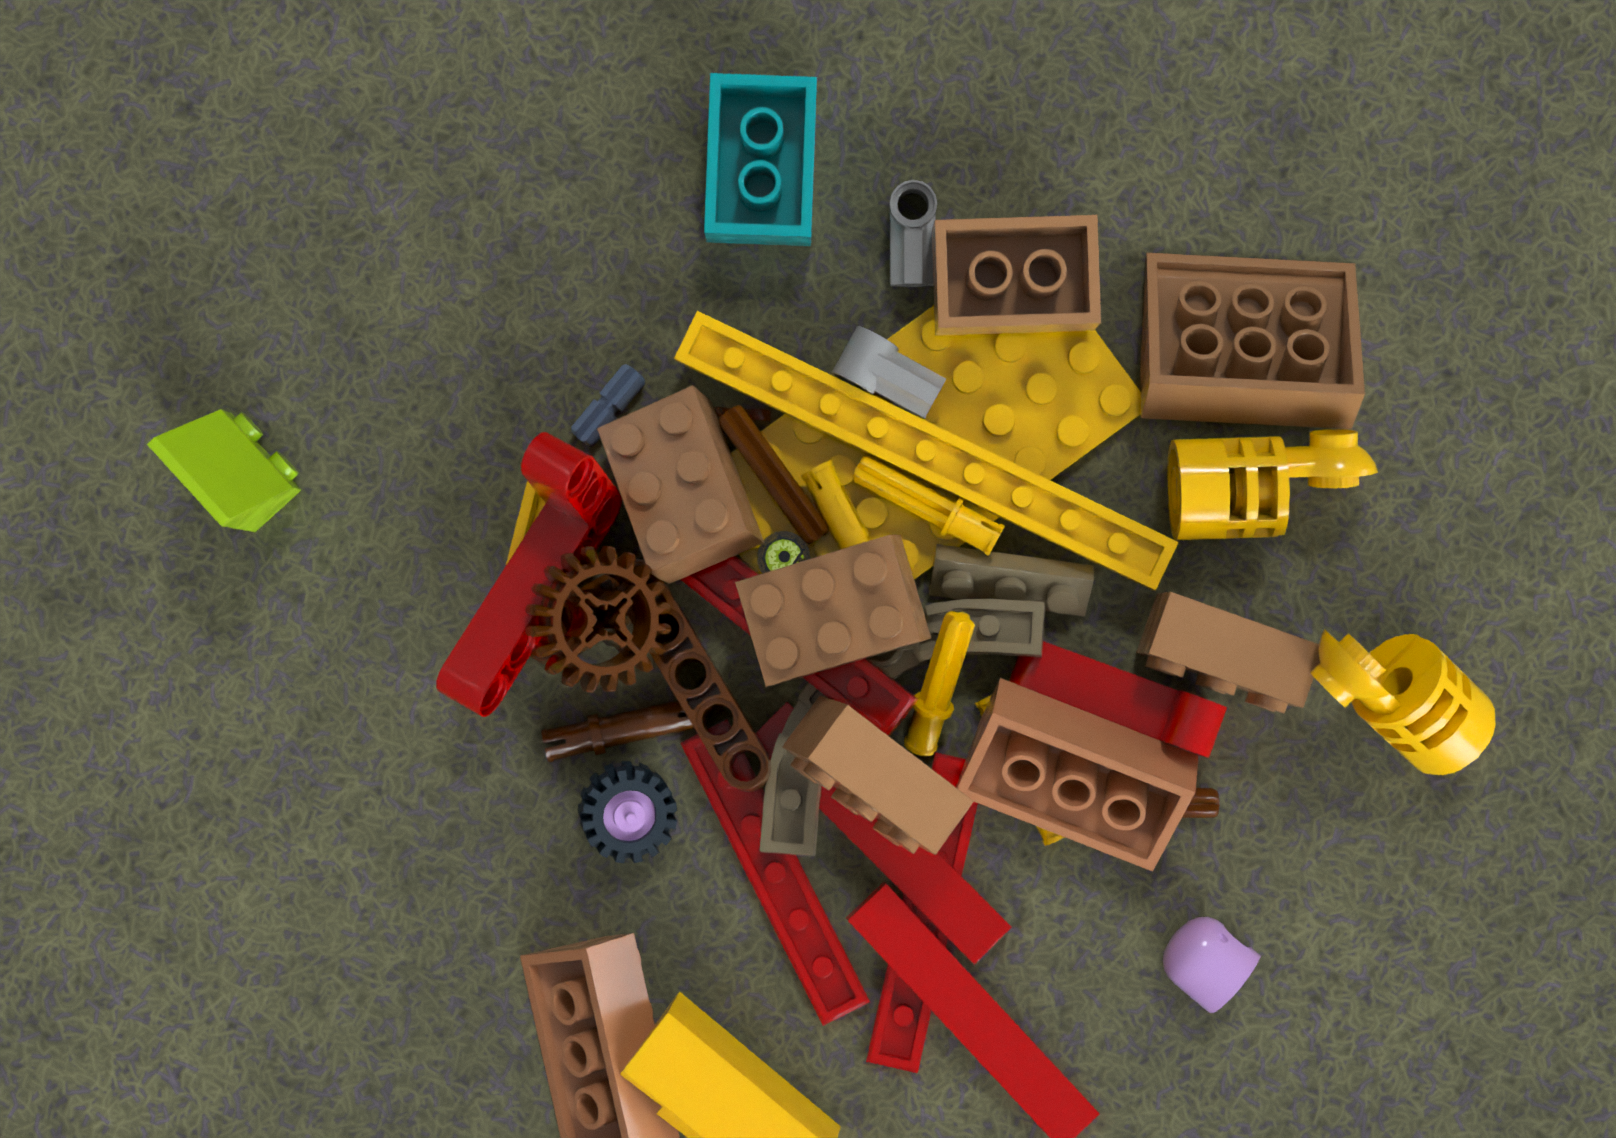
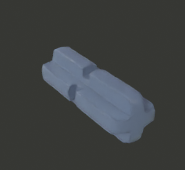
M627 364L622 365L601 390L600 394L602 397L598 402L594 399L572 425L571 432L585 445L589 447L594 446L600 439L597 428L617 419L614 416L618 410L622 412L645 385L644 377Z

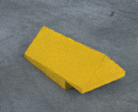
M680 991L620 1073L621 1076L661 1105L657 1115L687 1138H838L841 1128L839 1124Z

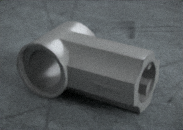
M904 181L891 194L889 204L890 286H934L932 227L936 220L937 199L932 188L923 181ZM910 193L923 197L928 208L926 214L916 220H910L902 216L897 205L901 197Z
M857 326L831 373L838 379L872 395L875 393L892 402L897 407L925 419L946 378L898 352V347L884 337L864 327Z

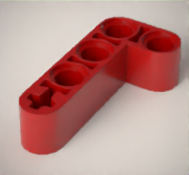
M1043 641L1042 658L1018 656L1009 679L1010 682L1207 758L1210 757L1227 710L1226 706L1167 687Z

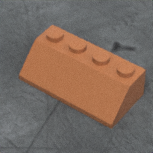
M1000 678L980 719L956 788L976 803L1153 872L1196 793L1199 756Z
M634 933L604 936L521 955V963L560 1137L680 1138L679 1131L657 1115L661 1105L620 1075L655 1026L653 1009L649 1001L641 966V956Z

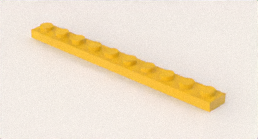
M699 311L696 312L674 357L675 361L959 498L961 497L967 502L1152 591L1157 589L1179 543Z

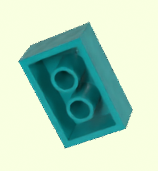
M710 73L704 224L706 242L811 246L817 77Z

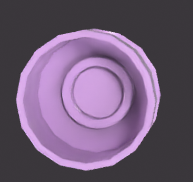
M1198 917L1185 923L1172 936L1164 951L1163 965L1167 976L1175 985L1206 1011L1214 1013L1222 1008L1243 986L1256 967L1261 955L1251 947H1246L1235 939L1224 927V924L1210 917Z

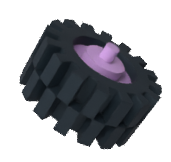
M621 761L622 766L614 767L611 763L604 766V773L598 775L595 772L589 778L591 784L588 788L583 787L580 793L582 802L578 804L580 824L591 846H595L603 857L607 858L610 855L614 858L615 862L624 864L625 858H631L633 863L643 862L642 855L650 853L651 857H654L660 853L657 847L661 843L667 846L671 840L670 829H676L677 819L674 816L677 811L676 802L663 778L656 771L652 772L647 765L639 763V766H634L631 761Z

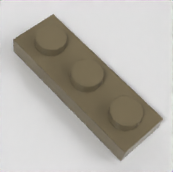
M936 545L929 587V595L952 599L1045 602V611L1077 616H1085L1094 582V565L992 551L988 556L984 554L985 552L977 549Z

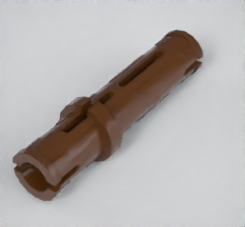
M675 700L599 718L598 713L587 715L588 721L551 729H541L543 743L545 744L566 740L565 744L545 748L547 760L550 763L557 759L595 751L597 756L605 754L608 747L694 729L687 716L678 717V713L684 712L679 701Z

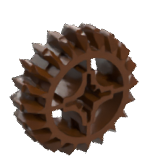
M603 546L599 555H597L594 547H582L579 560L572 553L561 555V565L564 572L555 566H547L544 569L546 578L551 582L550 586L535 583L531 587L535 595L543 598L541 605L529 604L525 608L527 614L539 616V624L530 625L526 628L527 636H542L543 641L532 649V653L535 657L540 658L551 655L544 670L551 675H555L563 670L561 681L563 685L573 687L580 680L582 691L594 693L600 682L604 691L614 692L618 685V678L626 685L636 683L634 666L643 672H650L653 669L652 662L646 656L648 652L659 655L665 652V647L655 641L656 634H669L672 629L670 625L658 622V614H665L672 607L669 603L655 601V597L662 593L665 586L662 582L646 584L653 569L649 565L644 564L634 569L636 556L633 553L624 552L617 559L615 547ZM598 574L607 575L620 583L614 591L606 590L598 598L590 592L582 591L577 586L586 578ZM565 603L572 612L573 621L572 626L563 636L561 615ZM633 604L635 624L631 634L625 624V615ZM592 609L605 611L600 619L605 624L604 628L606 630L592 628L597 621L596 617L592 614ZM599 641H603L607 646L615 647L620 652L613 658L597 664H589L577 657L583 648L591 649Z

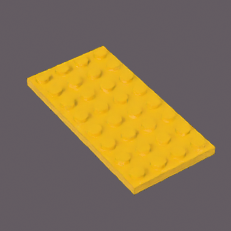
M933 305L887 339L898 347V352L946 378L924 420L1048 480L1053 479L1141 414L1140 390L1096 330L935 335ZM874 393V396H876V397H878V398H880V399H882V400H884V401H886V402H888V403H890V404H893L892 402H890V401L884 399L883 397H881V396H879V395H877V394ZM787 414L782 415L761 431L823 519L824 517L801 475L807 471L812 472V468L832 460L833 467L871 540L889 534L901 535L914 579L933 566L937 544L960 547L965 543V541L948 532L945 537L940 535L942 528L854 482L852 477L859 461L865 455L870 454ZM738 449L731 453L764 540L763 544L740 553L739 555L742 560L760 574L768 572L765 570V564L761 558L764 555L767 544L778 536L796 539L800 547L805 549L801 554L804 558L802 559L800 556L797 562L841 550L829 526L827 533L811 544L805 543ZM870 455L955 502L958 501L959 497ZM965 500L962 504L992 521L999 518V516Z

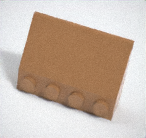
M1146 253L1140 365L1141 418L1352 429L1365 395L1355 263Z

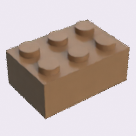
M1097 215L947 219L934 221L932 227L935 335L1094 331L1101 324Z
M693 385L597 428L646 565L653 569L652 575L671 584L764 543L712 401Z
M889 534L735 582L766 687L782 684L932 639L901 535Z
M1173 592L1156 594L1136 653L1148 657L1145 667L1170 676L1182 678L1185 670L1198 674L1195 682L1198 686L1233 696L1237 688L1248 692L1245 702L1285 714L1287 706L1304 707L1314 679L1310 672L1319 664V644Z
M823 696L817 698L782 746V748L795 757L790 764L793 769L814 784L818 783L827 790H830L832 786L837 788L831 796L833 799L855 815L859 814L870 822L875 818L878 819L872 828L893 844L902 846L912 854L920 847L936 855L974 802L849 705Z

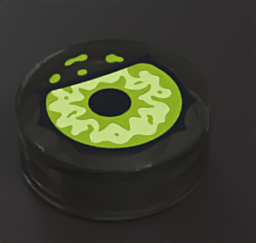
M788 531L775 532L766 537L757 553V562L762 574L810 559V551L806 542L797 534Z

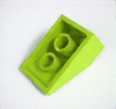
M220 409L160 434L147 443L149 448L223 527L256 532L301 491L293 481L299 474L298 471L280 452L276 451L271 456L257 442L263 436V433L243 412L235 417L232 413Z

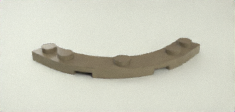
M960 599L926 605L923 608V612L932 639L868 657L867 659L892 679L899 677L909 670L929 663L943 618L949 611L957 613L963 611L970 615V619L975 624L966 655L990 654L1042 658L1045 602L1003 599ZM810 683L807 684L797 698L798 702L787 719L782 734H779L771 757V774L766 782L760 841L761 852L816 856L819 803L822 786L818 783L814 784L793 769L790 764L795 757L782 748L819 696L826 697Z

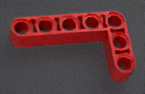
M547 432L538 434L531 441L521 462L522 475L545 501V505L444 662L436 680L438 692L482 717H486L496 710L532 654V649L542 638V636H527L525 631L528 626L539 624V616L527 614L526 606L529 604L541 605L543 599L535 595L531 587L535 583L551 585V582L544 573V569L547 566H555L564 572L561 565V555L572 553L579 560L582 547L591 546L596 551L615 522L622 504L620 492L594 457Z

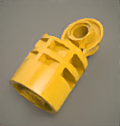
M1347 429L1310 431V445L1285 447L1280 436L1171 440L1168 451L1167 480L1169 521L1174 540L1262 538L1285 535L1289 518V478L1308 477V485L1316 488L1359 486L1360 476L1378 473L1376 464L1366 450L1358 445V431Z
M1324 629L1320 637L1318 650L1320 663L1310 672L1311 675L1345 708L1352 702L1356 713L1416 769L1425 774L1432 775L1455 773L1476 760L1490 743L1496 725L1493 703L1434 643L1421 638L1419 635L1405 634L1386 640L1369 653L1349 633L1338 642Z

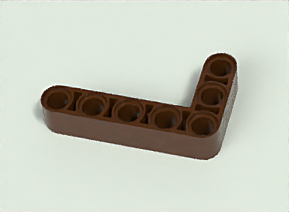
M635 559L634 569L642 564L646 565L645 561ZM603 574L580 589L584 592H590L598 598L606 590L614 591L620 583ZM651 574L652 582H662L665 586L662 593L655 597V601L669 603L672 607L669 612L658 614V621L670 617L676 619L679 624L677 637L670 643L662 644L665 647L663 654L650 653L724 779L731 786L741 791L754 792L762 789L771 774V758L669 586L666 582ZM565 603L561 615L563 636L568 632L573 621L572 612ZM633 604L625 615L626 626L630 623L633 626L635 624ZM603 622L592 627L606 630ZM583 648V650L579 654L586 651L587 648ZM532 653L530 657L546 665L551 655L540 658L535 657ZM699 662L706 669L704 683L699 688L693 690L683 688L680 683L682 668L689 663ZM718 707L730 709L734 717L731 729L723 735H712L706 726L709 713ZM752 752L759 757L761 770L753 780L748 782L739 781L733 772V764L740 754Z

